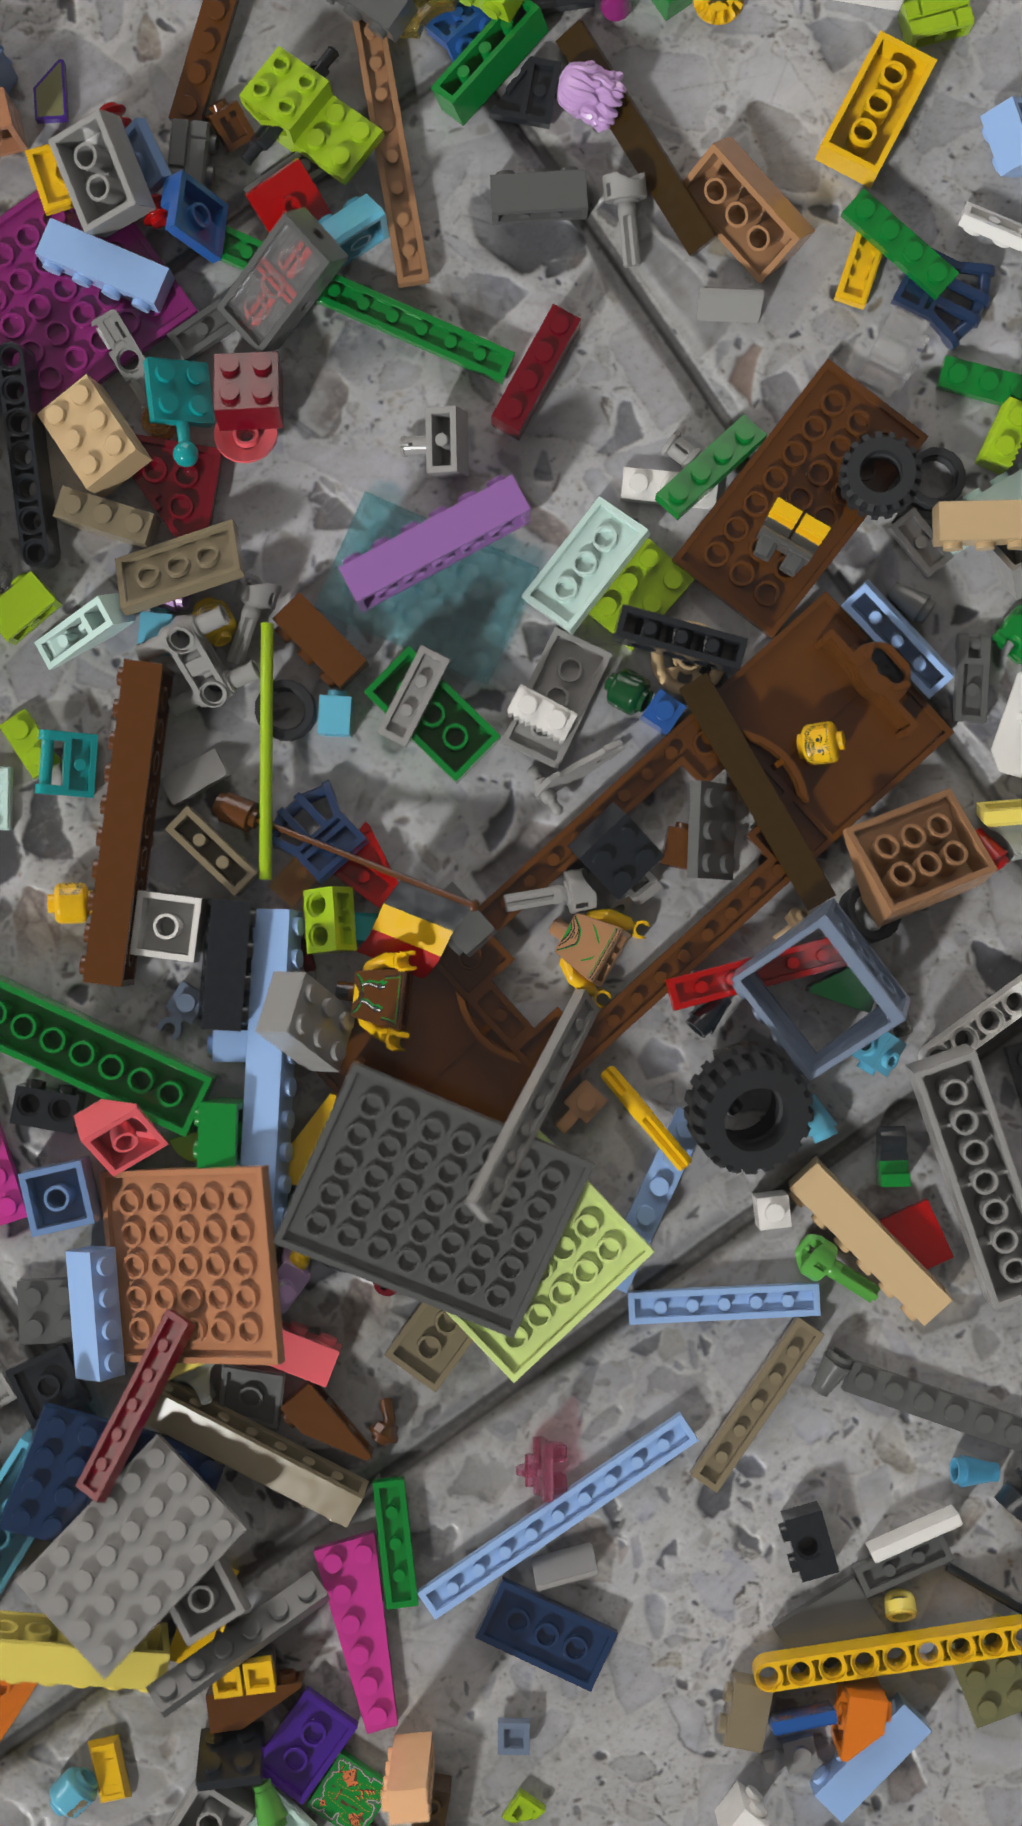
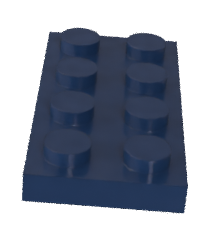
M502 1576L475 1633V1638L591 1692L618 1632L617 1629Z

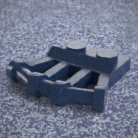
M933 249L954 267L959 274L976 275L978 277L977 289L958 279H955L947 288L971 300L972 305L968 310L941 295L935 301L906 274L890 304L918 317L920 321H926L941 337L943 344L948 349L954 350L960 344V339L973 328H978L981 322L980 315L983 309L988 308L992 300L990 297L991 278L995 276V266L992 264L957 261ZM934 308L961 320V323L951 331L934 312Z
M329 779L321 782L322 785L304 793L298 792L293 797L294 801L285 809L281 807L277 811L278 815L273 823L283 827L288 825L293 831L354 855L369 843L358 828L341 812L335 791ZM327 797L333 816L327 821L311 803ZM302 810L306 811L320 826L311 836L294 819ZM272 829V848L279 849L296 857L321 885L349 860L306 842H303L299 847L280 839L282 833Z

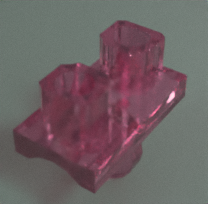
M533 1436V1453H526L525 1463L516 1466V1475L525 1477V1487H533V1494L541 1496L543 1502H552L553 1495L567 1491L566 1474L562 1471L553 1472V1463L566 1462L567 1446L562 1442L549 1441L543 1436Z

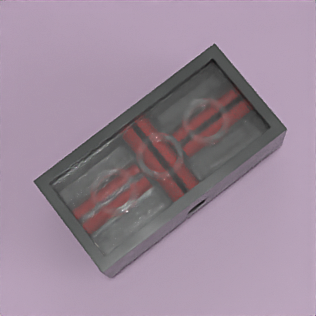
M305 207L284 212L216 308L256 352L277 350L293 332L349 258V255Z

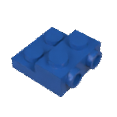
M183 170L165 178L161 199V207L168 211L165 230L211 263L222 260L229 205Z

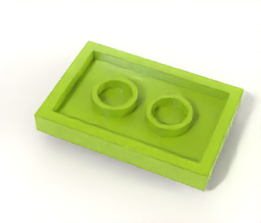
M647 538L590 611L589 615L613 635L619 610L623 604L665 615L695 579L672 562V558ZM624 645L631 652L635 649L634 647Z

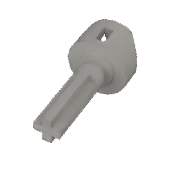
M618 172L602 176L604 201L606 204L618 206L617 212L623 265L625 268L641 266L635 203L647 198L645 172L630 178Z
M246 572L245 577L239 578L234 596L242 599L241 601L245 604L240 614L241 617L227 661L237 665L244 664L257 621H259L261 609L275 610L282 586L268 582L262 583L258 576Z
M587 868L564 871L562 885L504 895L506 912L565 902L570 913L574 914L596 909L597 895L587 883Z

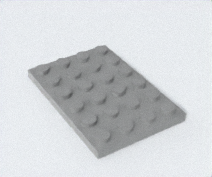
M157 1434L121 1471L106 1502L96 1503L92 1501L15 1582L105 1679L249 1527L160 1434Z

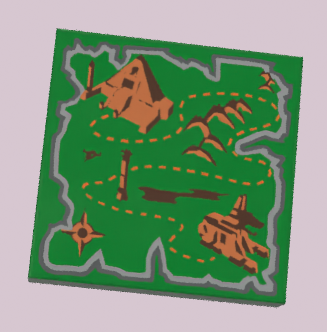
M342 1749L308 1799L306 1807L335 1826H369L382 1807L381 1790H384L383 1775Z

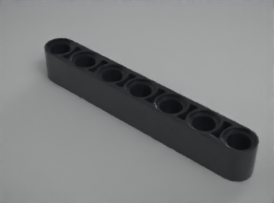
M5 342L0 345V395L21 555L23 561L31 567L51 569L59 564L61 548L57 519L53 517L55 501L44 424L37 415L43 409L37 360L31 349L14 342ZM17 352H19L20 360L18 364L14 366L13 357ZM23 385V396L18 399L17 390ZM27 417L28 427L23 432L21 423ZM29 450H31L32 460L29 464H27L25 456L26 453ZM35 482L37 486L36 493L31 496L29 492L30 486ZM39 514L41 523L36 529L34 527V518ZM41 546L45 550V556L42 561L38 558V550Z

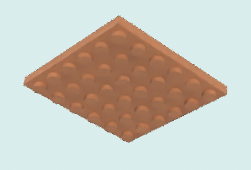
M268 1165L215 1168L126 1169L114 1177L108 1170L100 1171L105 1245L115 1247L124 1362H140L168 1308L176 1310L196 1324L177 1363L280 1365L284 1363L285 1353L275 1243H273L274 1225Z

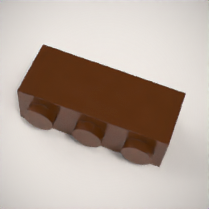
M300 592L272 618L278 625L274 631L287 644L293 640L300 649L296 653L308 666L315 663L322 670L318 676L331 689L337 685L343 691L369 665L367 660Z

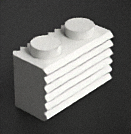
M520 684L507 709L509 718L513 717L514 721L519 720L520 724L525 723V726H530L531 730L536 728L537 732H542V735L547 734L548 738L553 737V740H558L559 744L565 742L578 716L577 713Z

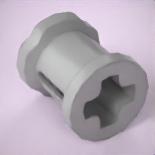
M677 429L664 444L660 453L662 455L668 454L681 465V470H683L701 453L702 449L700 447H693L681 437V432Z

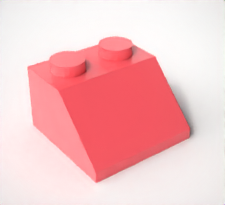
M101 1099L73 1115L81 1142L113 1177L169 1145L164 1135L138 1105L134 1103Z

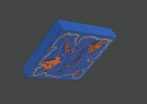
M829 1700L770 1711L768 1719L770 1728L776 1736L833 1725L838 1722L836 1710Z

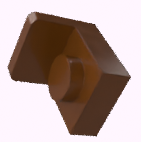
M222 98L208 107L211 112L204 116V119L212 124L227 153H231L249 142L255 134L237 100L227 102L225 98Z

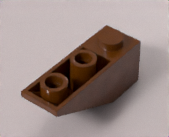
M287 1668L278 1671L276 1691L270 1693L246 1695L245 1689L243 1696L214 1699L213 1688L210 1685L205 1695L210 1733L244 1729L299 1690L303 1684L304 1670L296 1671L293 1668Z

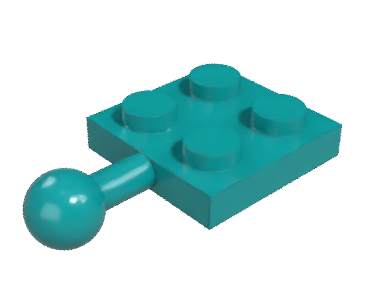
M147 357L143 361L150 424L176 425L178 444L173 450L174 460L182 467H191L197 462L199 451L191 442L189 426L211 428L215 424L208 363Z

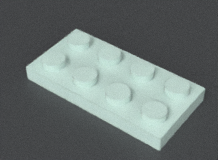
M599 496L521 597L529 605L572 635L651 535L649 530Z

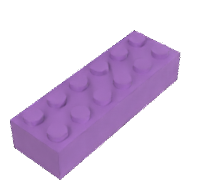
M504 475L497 476L486 484L487 488L478 493L475 490L469 491L458 498L459 503L448 509L446 506L439 507L429 514L430 518L420 524L417 521L411 522L400 529L401 534L392 539H389V537L381 538L371 545L372 549L362 555L360 552H356L346 557L342 561L343 565L338 568L361 612L369 610L529 524L531 521V508L513 475L506 478Z

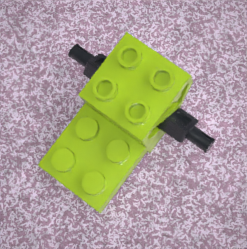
M278 46L239 94L243 106L261 124L250 139L252 143L240 156L247 165L251 166L263 150H268L274 141L277 140L292 153L299 152L346 186L385 136L381 128L333 95L330 82L326 77L330 73L328 68L339 57V53L335 48L328 46L318 61H313L307 66L288 51Z

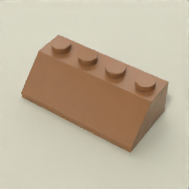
M731 136L714 142L683 180L718 235L717 238L759 284L766 281L796 254L816 231Z

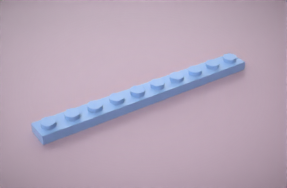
M679 1411L420 1587L417 1594L436 1620L698 1442V1437Z

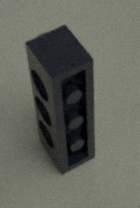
M623 604L619 610L611 641L735 675L741 668L748 638Z

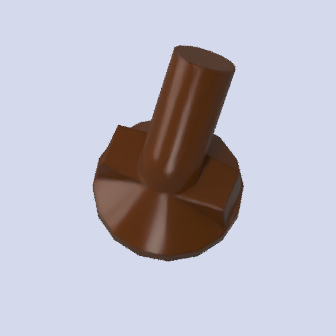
M384 1398L380 1400L383 1421L370 1425L369 1430L373 1433V1440L384 1446H389L390 1443L395 1444L398 1442L397 1432L399 1427L395 1425L396 1417L392 1398Z

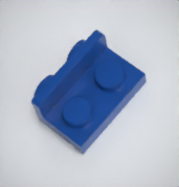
M452 0L427 22L424 27L428 35L448 51L452 62H454L492 18L488 17L482 9L474 5L468 7L458 0Z

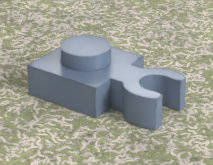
M183 980L165 1006V1008L172 1012L171 1015L160 1020L157 1029L161 1031L167 1023H172L175 1026V1032L171 1038L173 1040L179 1038L183 1032V1021L185 1020L189 1024H193L198 1017L200 991Z

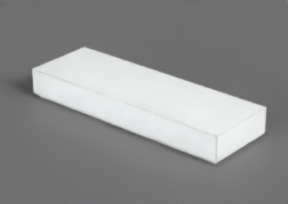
M951 1504L869 1540L865 1544L874 1562L879 1563L962 1526L963 1522Z

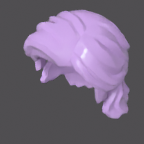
M594 60L570 62L559 77L558 103L574 118H581L586 124L592 125L598 133L609 130L610 126L615 124V117L618 115V111L614 107L622 105L623 102L620 99L624 98L623 94L627 92L626 87L621 82L624 75L621 71L605 70L602 66L595 64Z

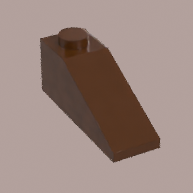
M307 1380L283 1401L280 1408L283 1411L281 1415L291 1428L296 1426L301 1433L368 1461L372 1457L374 1447L322 1386Z

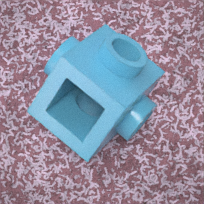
M886 1032L851 1056L859 1060L857 1067L873 1076L877 1071L888 1077L891 1070L897 1066L907 1044L893 1034Z

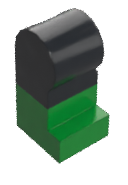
M878 1126L876 1183L881 1187L911 1186L905 1126Z

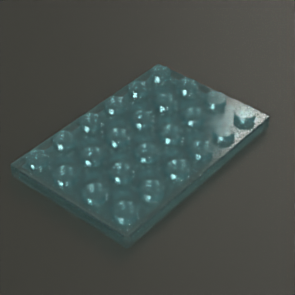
M365 491L314 607L318 611L406 649L410 646L416 653L422 645L450 659L451 662L448 668L489 685L524 606L525 600L521 596L536 578L539 567L488 545L362 613L338 568L343 565L342 561L353 553L360 552L362 555L372 549L371 545L381 538L389 537V539L398 536L401 534L400 529L411 522L417 521L420 524L428 520V518Z

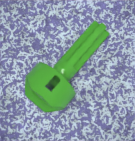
M807 1234L801 1240L795 1250L801 1274L812 1281H819L827 1275L868 1302L875 1301L878 1298L877 1293L881 1290L880 1287L837 1260L838 1249L834 1243L816 1234ZM810 1246L815 1248L813 1252L809 1251Z

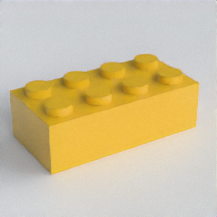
M880 30L820 144L815 160L871 189L922 92L937 59Z

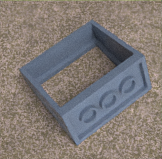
M834 897L736 969L732 977L733 988L742 999L746 998L753 1007L752 1012L755 1018L761 1024L765 1023L772 1032L771 1036L775 1044L780 1049L787 1051L791 1057L794 1069L800 1075L804 1074L809 1081L905 1021L911 1000ZM820 927L879 1006L816 1052L756 972Z

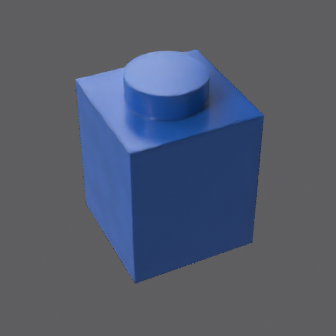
M659 689L640 717V720L666 737L687 706Z

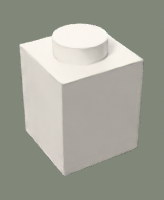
M784 1190L752 1193L755 1225L760 1231L792 1227L789 1195Z

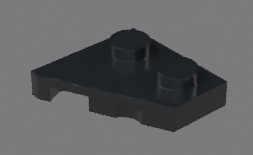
M530 56L521 67L518 76L513 78L508 84L506 92L500 100L490 108L489 118L549 129L561 62Z

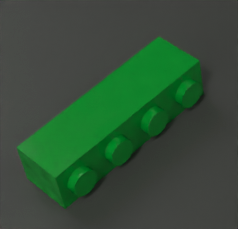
M524 0L510 23L500 18L497 20L492 19L431 86L442 111L462 126L469 121L549 32L538 5L531 0Z

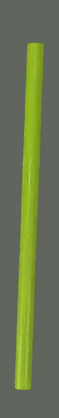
M269 622L261 623L259 880H272L274 623Z

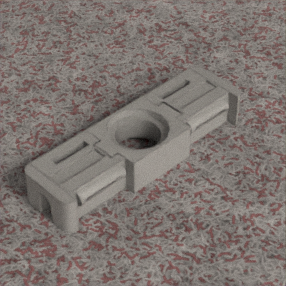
M110 309L103 315L93 319L91 325L92 327L98 326L96 331L108 350L112 349L108 354L126 382L131 381L129 382L130 387L140 403L145 404L141 408L148 410L143 367L145 357L118 312ZM127 350L134 351L139 358L138 365L131 370L123 368L120 363L121 354Z

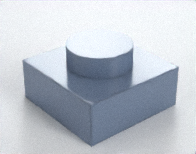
M498 1718V1755H530V1718Z

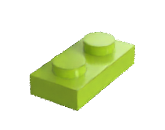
M23 709L0 724V729L32 778L37 780L39 778L41 740L38 739L40 727L29 710ZM55 750L53 754V768L62 763Z

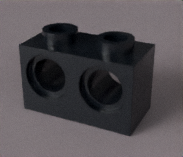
M27 1079V1083L16 1085L10 1123L68 1134L78 1132L73 1115L84 1110L86 1093L77 1092L78 1087L67 1084H59L58 1088L47 1087V1082L39 1079ZM29 1094H33L39 1099L40 1105L37 1111L30 1109L27 1105ZM61 1099L69 1102L71 1106L69 1116L62 1115L58 1110V1103Z

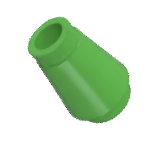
M263 1779L262 1784L253 1785L257 1826H285L288 1823L286 1819L288 1812L271 1779Z

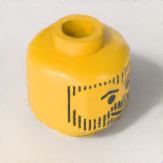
M213 597L205 598L195 604L191 615L199 616L216 608L218 605H222L228 614L230 623L207 633L206 637L211 645L216 647L224 646L232 640V635L237 629L236 620L226 602Z
M830 721L807 724L803 727L801 734H797L796 740L800 759H805L809 765L814 766L837 762L841 750L846 749L844 731H838L835 724Z
M83 882L56 884L54 894H47L48 913H54L55 920L59 924L85 923L92 912L88 910V897L90 891L93 890H88L87 885Z

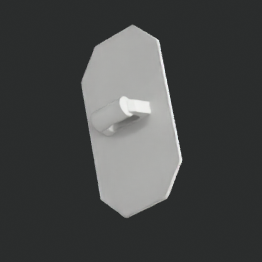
M1022 671L1016 675L991 747V753L999 772L1022 778Z

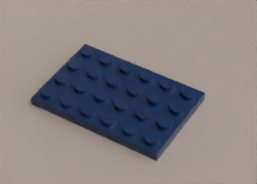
M48 1402L44 1403L0 1517L1 1530L53 1542L93 1501L78 1489L76 1484L110 1419ZM143 1428L123 1469L157 1434H160L213 1491H216L225 1468L224 1464L217 1463L213 1458L168 1435Z

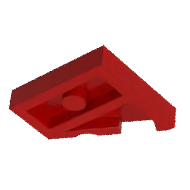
M365 821L359 831L367 838L369 843L355 855L391 869L370 825ZM348 860L334 873L336 877L348 886L353 887L356 892L379 909L399 884L396 878L352 860Z

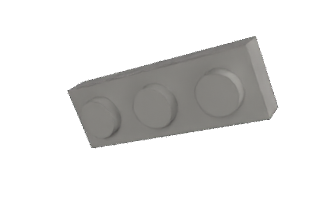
M422 645L420 646L377 730L378 734L407 748L451 662L450 659Z

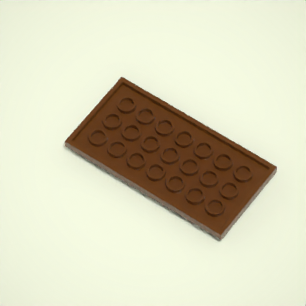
M827 359L678 551L672 562L759 631L772 639L868 516L865 515L863 518L858 515L859 511L856 509L851 511L847 507V500H843L840 495L841 488L838 485L840 466L850 446L855 441L858 443L861 437L866 434L872 437L875 432L882 431L884 436H888L889 432L896 433L895 438L899 440L902 437L909 440L907 445L910 448L914 445L918 451L929 436L834 362ZM883 460L869 462L861 470L862 482L867 488L875 492H886L899 476L896 468ZM778 497L803 511L788 536L789 540L806 513L831 527L810 562L806 566L803 565L794 577L787 575L779 569L786 557L782 552L775 549L768 562L753 555L756 543L759 540L756 536Z

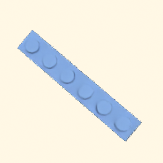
M677 1106L667 1129L688 1155L691 1156L697 1142L687 1128L688 1122L684 1118L683 1108ZM659 1147L625 1217L627 1222L648 1244H650L684 1171L677 1170ZM638 1268L616 1289L627 1293Z
M817 1281L627 1291L629 1325L821 1316L819 1283Z

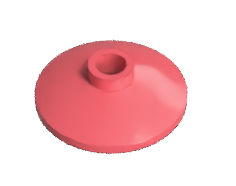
M216 423L214 429V440L220 453L227 459L238 463H251L266 457L275 447L278 438V429L220 431L218 423ZM245 438H252L250 441H243Z

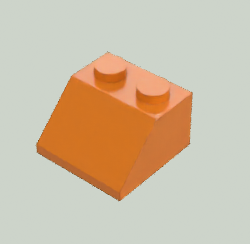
M877 1676L837 1682L834 1709L836 1710L838 1722L831 1725L830 1734L840 1760L848 1762L884 1735L886 1722L890 1723L892 1704L888 1701L885 1689H882Z

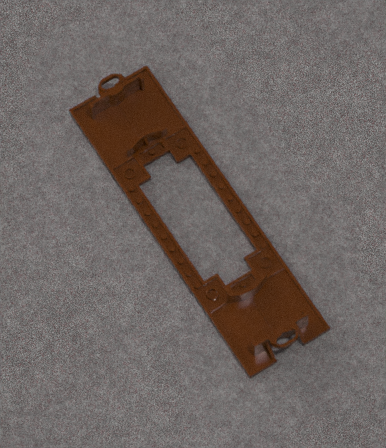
M827 591L741 667L735 675L717 689L815 859L843 834L845 828L851 827L954 733L912 685L910 686L911 670L908 662L890 644L870 642L862 645L868 639V636ZM874 649L885 651L902 670L904 678L901 683H893L887 677L879 674L877 665L871 659ZM691 713L479 906L478 910L497 931L502 929L521 911L506 912L504 895L547 888L578 860L576 855L567 846L612 802L628 814L680 766L694 780L709 782L724 770L722 763L694 715ZM826 721L834 723L838 731H844L846 749L841 750L839 760L834 763L813 766L809 765L805 759H800L796 738L797 734H801L803 727L807 724ZM758 825L745 836L766 860L599 1011L560 1090L668 993L665 979L690 973L790 882ZM494 936L471 957H468L464 952L459 956L447 945L438 964L424 979L412 975L407 1027L402 1030H396L409 1034V1038L400 1039V1046L405 1048V1051L389 1050L386 1043L373 1037L359 1025L358 1018H355L340 1072H315L338 1096L353 1061H356L505 1124L563 1011L557 1006L535 1027L532 1026L492 982L499 973L515 960Z

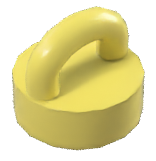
M896 1588L885 1594L884 1608L887 1619L892 1622H907L916 1618L918 1615L917 1605L911 1591Z

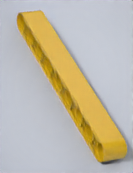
M1022 1614L764 1652L754 1658L752 1671L756 1685L761 1690L777 1692L1022 1655V1639H1016L1017 1632L1022 1629ZM990 1633L997 1634L995 1642L991 1644L984 1643L986 1635ZM955 1639H966L963 1647L959 1649L951 1647ZM923 1644H934L931 1652L927 1654L919 1652ZM898 1647L902 1649L899 1657H887L888 1652L892 1648ZM862 1652L871 1654L869 1660L865 1663L855 1661L857 1655ZM835 1657L839 1659V1662L835 1667L827 1668L823 1666L827 1658ZM798 1662L807 1664L806 1669L800 1673L793 1672L791 1670L792 1666ZM765 1667H772L776 1670L768 1678L760 1675V1671Z

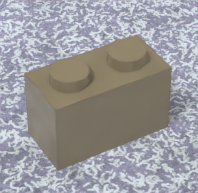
M732 1670L731 1681H726L724 1685L723 1701L726 1702L724 1713H719L717 1732L721 1733L723 1744L726 1747L762 1753L773 1692L761 1690L756 1685L753 1674Z

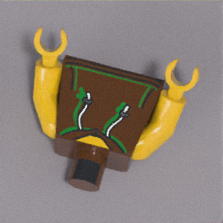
M415 951L383 953L367 961L363 969L356 971L354 982L338 981L336 985L335 997L339 1000L352 1002L351 1016L358 1018L361 1027L376 1039L386 1043L387 1048L392 1051H405V1048L400 1046V1039L409 1038L407 1032H398L396 1030H402L407 1027L412 970H416V966L409 964L408 958L410 955H416Z

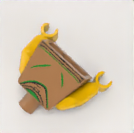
M613 909L590 910L585 915L576 913L570 923L557 917L549 928V934L560 940L555 948V952L561 957L559 965L567 982L576 989H586L597 1006L604 1008L601 1003L596 1001L597 996L601 993L611 998L608 990L602 987L630 936L635 939L646 938L638 935L636 931L637 926L642 924L645 927H650V924L644 920L633 922L632 917Z

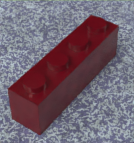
M552 304L493 411L491 426L518 441L520 440L580 331L581 318Z

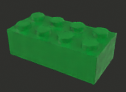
M410 646L364 691L366 696L385 715L417 654ZM441 679L411 740L458 784L501 740V735L446 681Z

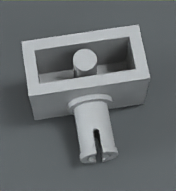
M457 406L425 408L426 435L401 436L400 444H405V446H400L401 455L403 457L426 455V473L438 479L469 477L468 413Z

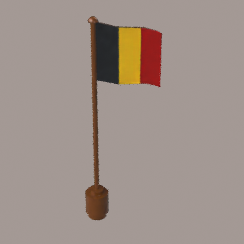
M222 792L214 802L212 814L218 817V821L244 832H250L253 828L256 829L259 826L260 804L232 792L228 794ZM272 822V829L401 880L384 902L369 936L356 952L375 958L386 952L415 951L416 955H410L408 958L409 964L416 966V970H412V975L424 979L440 961L457 926L469 911L475 912L479 909L480 904L476 899L470 901Z

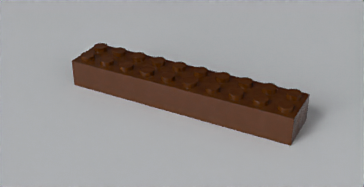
M124 659L123 667H119L117 672V686L121 687L119 699L114 700L112 710L113 718H116L115 731L110 732L108 748L112 750L111 763L106 764L104 771V781L108 782L107 795L102 796L100 803V813L104 814L103 827H99L96 834V846H100L99 858L94 859L92 865V878H96L95 889L90 891L88 897V910L92 911L90 923H86L83 935L84 942H87L86 955H82L79 966V973L83 975V982L124 987L134 985L138 955L130 954L137 893L138 890L146 891L170 710L168 698L172 694L174 671L161 663Z

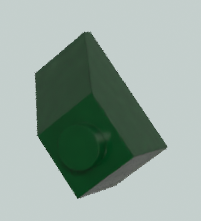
M845 966L808 984L805 989L806 992L867 1013L871 1012L875 1001L849 966Z

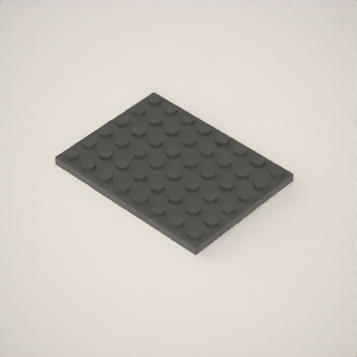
M353 1061L273 1238V1243L514 1338L594 1167V1162L535 1137L492 1223L483 1222L469 1208L465 1200L505 1124Z

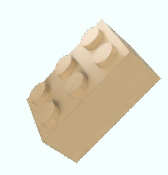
M87 374L37 413L85 488L99 497L105 498L152 461L105 388Z

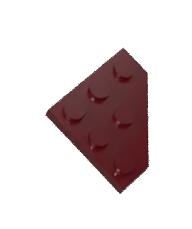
M135 434L152 461L132 477L173 536L177 538L212 526L223 455L218 448L194 444L199 451L197 462L191 467H182L176 463L173 457V450L178 441Z

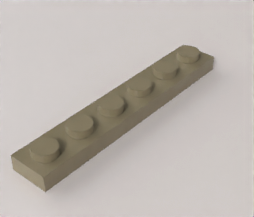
M794 1317L690 1470L691 1476L718 1493L824 1337L822 1331L803 1318Z

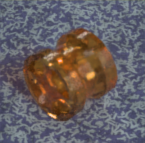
M148 407L142 413L141 424L149 436L168 440L173 438L177 430L176 425L150 424Z

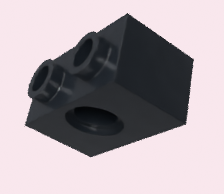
M814 1501L780 1511L783 1522L778 1523L783 1542L789 1541L792 1553L787 1554L792 1573L798 1572L802 1582L838 1573L839 1568L818 1502ZM803 1538H814L811 1546L806 1548L799 1546Z

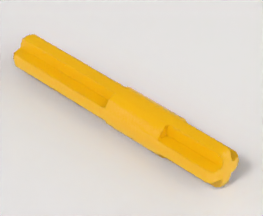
M615 1066L606 1068L600 1076L617 1096L618 1100L638 1124L642 1126L677 1170L682 1171L692 1163V1158L657 1118L652 1109Z

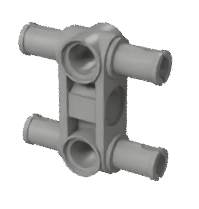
M218 605L216 608L199 616H176L169 625L161 628L157 636L135 645V652L140 661L148 662L165 653L171 654L189 683L191 689L168 698V705L176 717L198 706L206 708L220 707L227 698L236 694L239 687L260 679V669L253 659L232 670L226 669L206 637L207 633L230 623L228 614L222 605ZM175 631H184L189 635V638H180L175 634ZM208 685H217L221 688V691H212L208 688Z

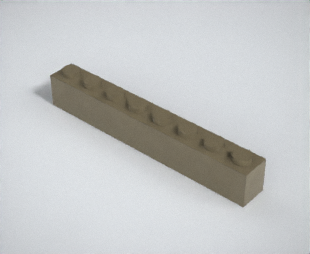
M175 1380L167 1381L146 1422L147 1425L155 1428L161 1434L168 1435L213 1458L217 1463L224 1464L240 1472L244 1477L253 1479L269 1487L273 1492L282 1494L298 1502L302 1507L311 1509L325 1516L329 1521L338 1523L346 1528L363 1500L369 1484L368 1480L225 1406H219L218 1402L214 1400L206 1405L201 1404L196 1391L177 1381L175 1382Z

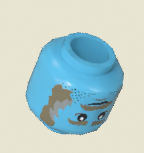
M70 1767L51 1785L50 1806L58 1816L64 1815L68 1818H76L96 1800L98 1783L92 1771L86 1767Z

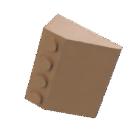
M951 788L845 828L843 831L862 900L877 927L978 887L998 870Z

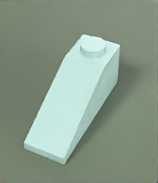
M119 593L98 595L34 643L48 669L53 670L117 635L135 622L136 619L133 614L126 616L122 612Z

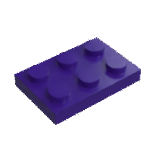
M307 1685L265 1744L263 1777L265 1779L270 1778L272 1784L303 1805L358 1728L359 1722Z

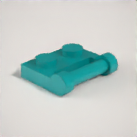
M39 729L38 739L41 740L39 783L35 784V794L94 798L98 735ZM54 741L63 742L61 786L51 785Z

